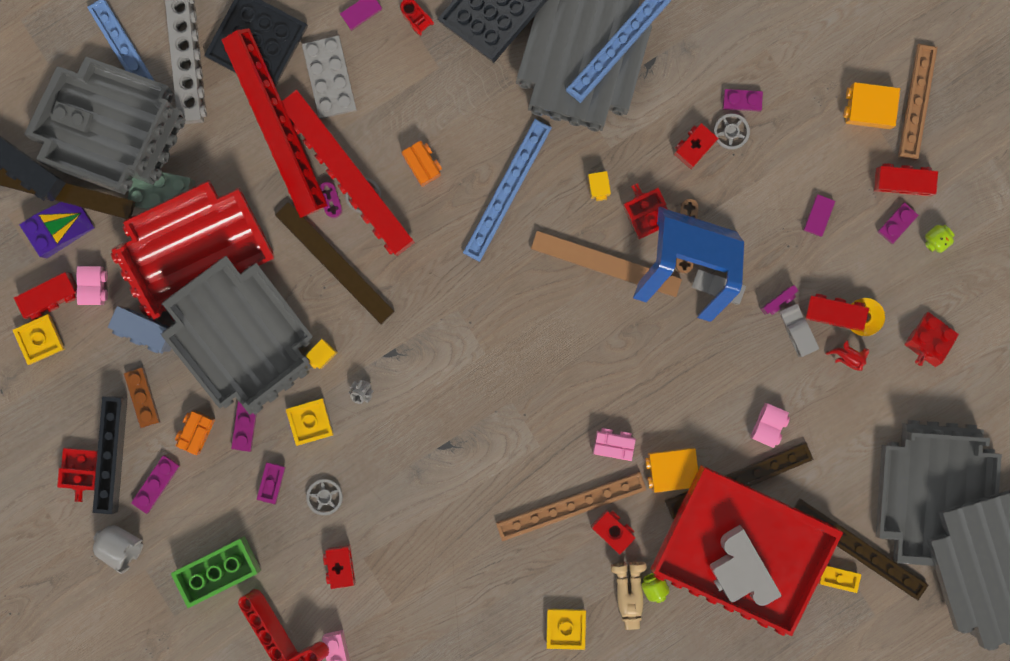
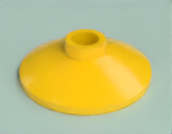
M871 298L855 300L854 302L865 303V307L869 308V319L866 321L864 332L850 330L860 336L876 334L885 322L883 307Z

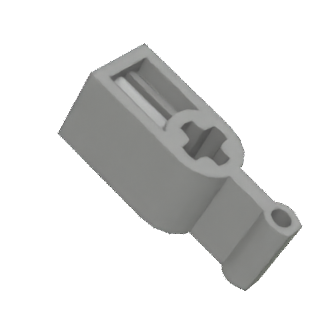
M698 269L691 288L716 297L725 287L727 279ZM742 285L740 293L730 303L740 304L746 289L745 285Z
M798 304L779 312L798 357H803L819 350L817 342Z

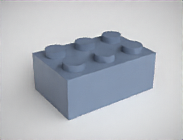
M116 307L107 327L113 330L112 334L122 338L130 337V342L137 345H147V349L155 353L163 354V352L171 351V347L160 334L169 326L127 307Z

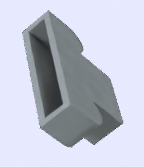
M739 525L725 533L721 538L720 544L727 552V555L710 564V568L716 577L714 583L719 591L723 590L731 602H735L743 596L750 594L751 598L760 606H765L781 597V593L744 529Z

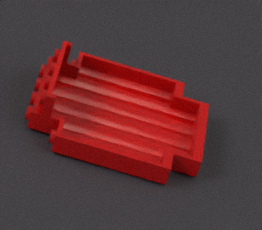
M210 180L126 219L122 227L125 234L132 239L113 247L111 250L113 261L116 264L118 263L122 269L120 273L125 281L128 280L131 285V294L134 298L137 297L140 302L139 308L144 315L146 314L148 318L152 317L153 320L160 317L162 312L166 311V308L162 305L163 301L224 256H227L239 273H242L254 263L260 266L275 258L273 250L240 187L218 197Z

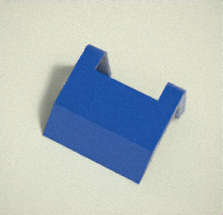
M659 207L656 262L639 281L633 299L647 303L673 273L676 258L724 273L727 272L725 287L698 314L697 318L710 322L741 291L744 241L737 231Z

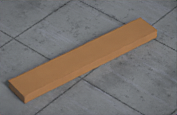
M924 44L917 45L898 157L913 160L919 159L938 47Z

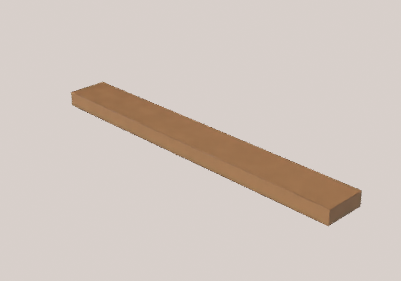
M539 231L536 232L531 250L638 285L641 278L650 269ZM670 275L657 292L676 297L682 279Z
M637 472L496 522L501 540L505 541L646 491L647 489L641 472Z

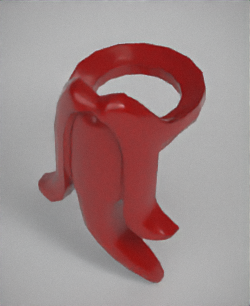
M847 340L843 345L844 349L835 348L825 352L827 355L838 354L841 356L835 360V363L842 362L854 370L862 371L863 366L866 364L869 349L864 348L858 352L849 346Z

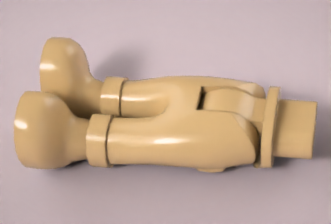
M620 562L611 565V572L615 573L618 577L616 578L617 600L625 630L640 629L643 611V590L640 573L647 569L645 562H629L631 593L628 591L627 563Z

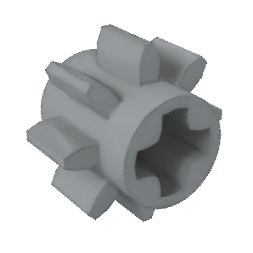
M360 380L358 383L355 381L352 383L348 393L352 401L362 404L363 401L367 403L370 401L374 391L371 390L370 383Z

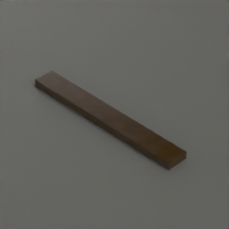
M4 168L0 170V186L35 194L33 189L29 191L21 186V181L18 178L14 180L5 174L7 171ZM67 183L55 199L59 202L123 219L132 217L136 203L132 200Z
M289 202L275 214L290 232L381 325L395 312L304 217L300 218L297 210Z
M803 442L725 476L750 487L814 459L807 443ZM687 492L665 501L672 519H675Z
M799 498L794 508L840 529L843 534L837 547L917 601L929 586L804 500Z

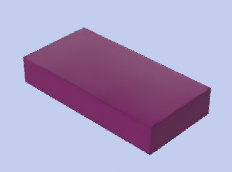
M359 0L340 13V15L352 31L383 9L377 0Z
M817 194L803 231L822 237L835 201Z

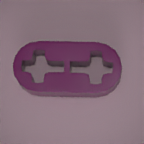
M325 182L320 185L328 205L324 208V211L330 218H338L342 214V205L337 190L333 184ZM326 186H328L329 189H333V191L330 192L331 199H328V196L326 194H323V191H325ZM332 201L333 205L339 208L336 210V214L328 211L331 209L330 202Z

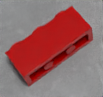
M884 163L876 168L874 191L933 196L937 193L938 171H932L931 167L913 169L911 165H902L901 168L894 167V164Z
M64 272L14 297V300L23 318L35 320L42 317V313L47 310L51 312L58 309L59 304L63 302L70 303L76 300L77 284L71 273Z
M816 293L815 296L810 298L806 320L864 332L869 308L865 307V303L854 302V305L848 304L845 299L835 297V300L827 299L826 295Z

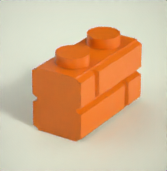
M418 141L401 152L421 187L441 176L439 171L442 168L437 159L432 160L430 156L432 151L427 143L423 145L422 141Z
M196 410L187 413L183 420L185 426L183 430L178 431L175 437V441H177L175 446L191 454L200 455L215 419Z

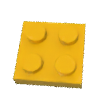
M49 314L13 329L27 365L34 364L65 350Z
M323 398L286 409L296 446L334 435Z
M547 609L546 648L585 650L586 610Z

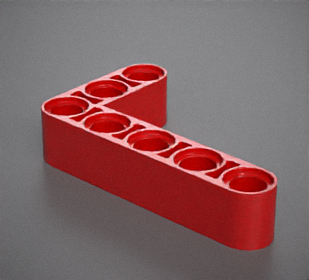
M252 589L239 599L238 605L272 661H322L329 655V648L324 642H316L297 652L267 600L258 589Z

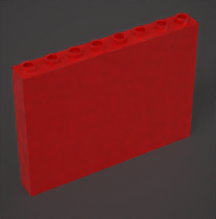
M700 465L650 569L654 573V577L661 581L667 579L671 581L673 586L682 589V587L689 589L688 592L694 596L699 597V595L706 597L708 602L714 605L717 603L722 604L723 608L733 613L735 610L747 620H751V618L757 620V623L762 627L768 628L770 626L774 628L776 633L785 636V634L792 636L843 532L837 527ZM739 525L746 532L782 595L765 606L756 604L750 594L743 596L735 602H731L724 591H719L714 583L716 577L710 568V564L727 555V552L721 547V538L725 533Z

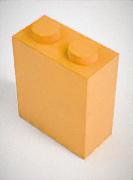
M854 82L846 91L848 106L845 107L843 117L846 118L845 124L884 129L894 128L897 120L900 88Z
M693 447L648 453V458H645L646 469H650L651 477H648L649 489L652 488L654 493L688 489L698 471L696 448Z

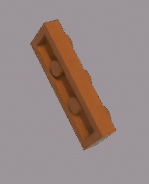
M144 368L124 373L140 428L160 423Z

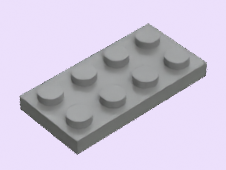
M339 35L302 44L319 119L357 111Z

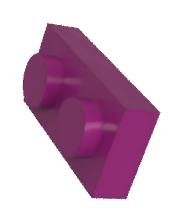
M724 90L723 109L762 111L763 91Z
M902 203L877 232L889 243L894 244L919 215L906 203Z
M795 285L789 286L761 307V311L764 315L769 313L771 315L775 314L781 309L779 305L783 302H791L796 298L795 293L799 290Z
M266 462L256 500L271 504L277 503L286 469L285 466Z

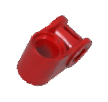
M403 0L401 2L402 16L419 36L422 35V32L428 26L434 25L433 20L414 0ZM407 5H412L414 11L406 13L404 8Z

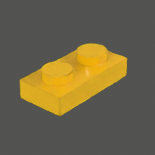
M827 566L819 584L857 593L862 574Z

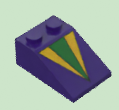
M63 202L55 204L19 224L39 257L46 259L95 228L82 207Z

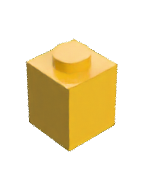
M608 172L588 174L591 199L595 198L596 201L607 200V196L611 195Z
M321 339L306 357L309 359L310 366L314 369L317 367L322 369L338 352L324 339Z

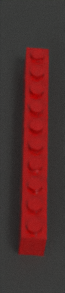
M250 29L236 30L222 39L225 51L230 58L233 69L238 76L241 87L245 92L300 218L311 215L327 207L326 200Z
M295 90L282 100L288 117L294 123L292 126L298 135L302 133L305 137L302 140L309 150L311 148L317 153L314 155L320 164L325 163L328 167L325 171L331 179L336 178L339 181L338 188L343 194H349L351 197L349 202L355 210L359 208L362 211L361 218L367 225L369 223L372 224L375 228L372 232L378 239L382 238L386 242L384 247L390 255L394 253L398 256L415 243L298 90Z

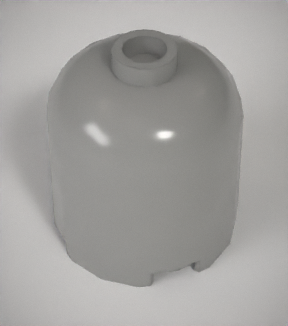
M115 525L108 526L102 531L99 530L93 538L94 555L120 574L125 573L130 568L128 564L132 559L137 560L143 548L141 539Z

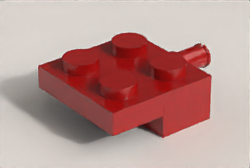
M637 183L631 186L636 197L623 204V208L640 240L659 231L657 224L659 207L667 209V204L659 187L648 193H642Z
M927 312L917 328L911 332L904 345L919 355L915 360L917 365L922 366L924 361H927L932 366L937 367L944 362L959 334L930 312Z
M63 448L62 465L58 472L57 487L75 490L74 502H83L84 490L94 491L98 453L96 450Z

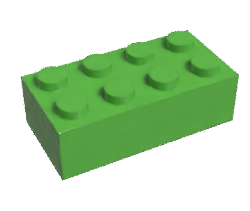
M245 536L175 570L171 573V576L187 608H190L258 574L261 568Z

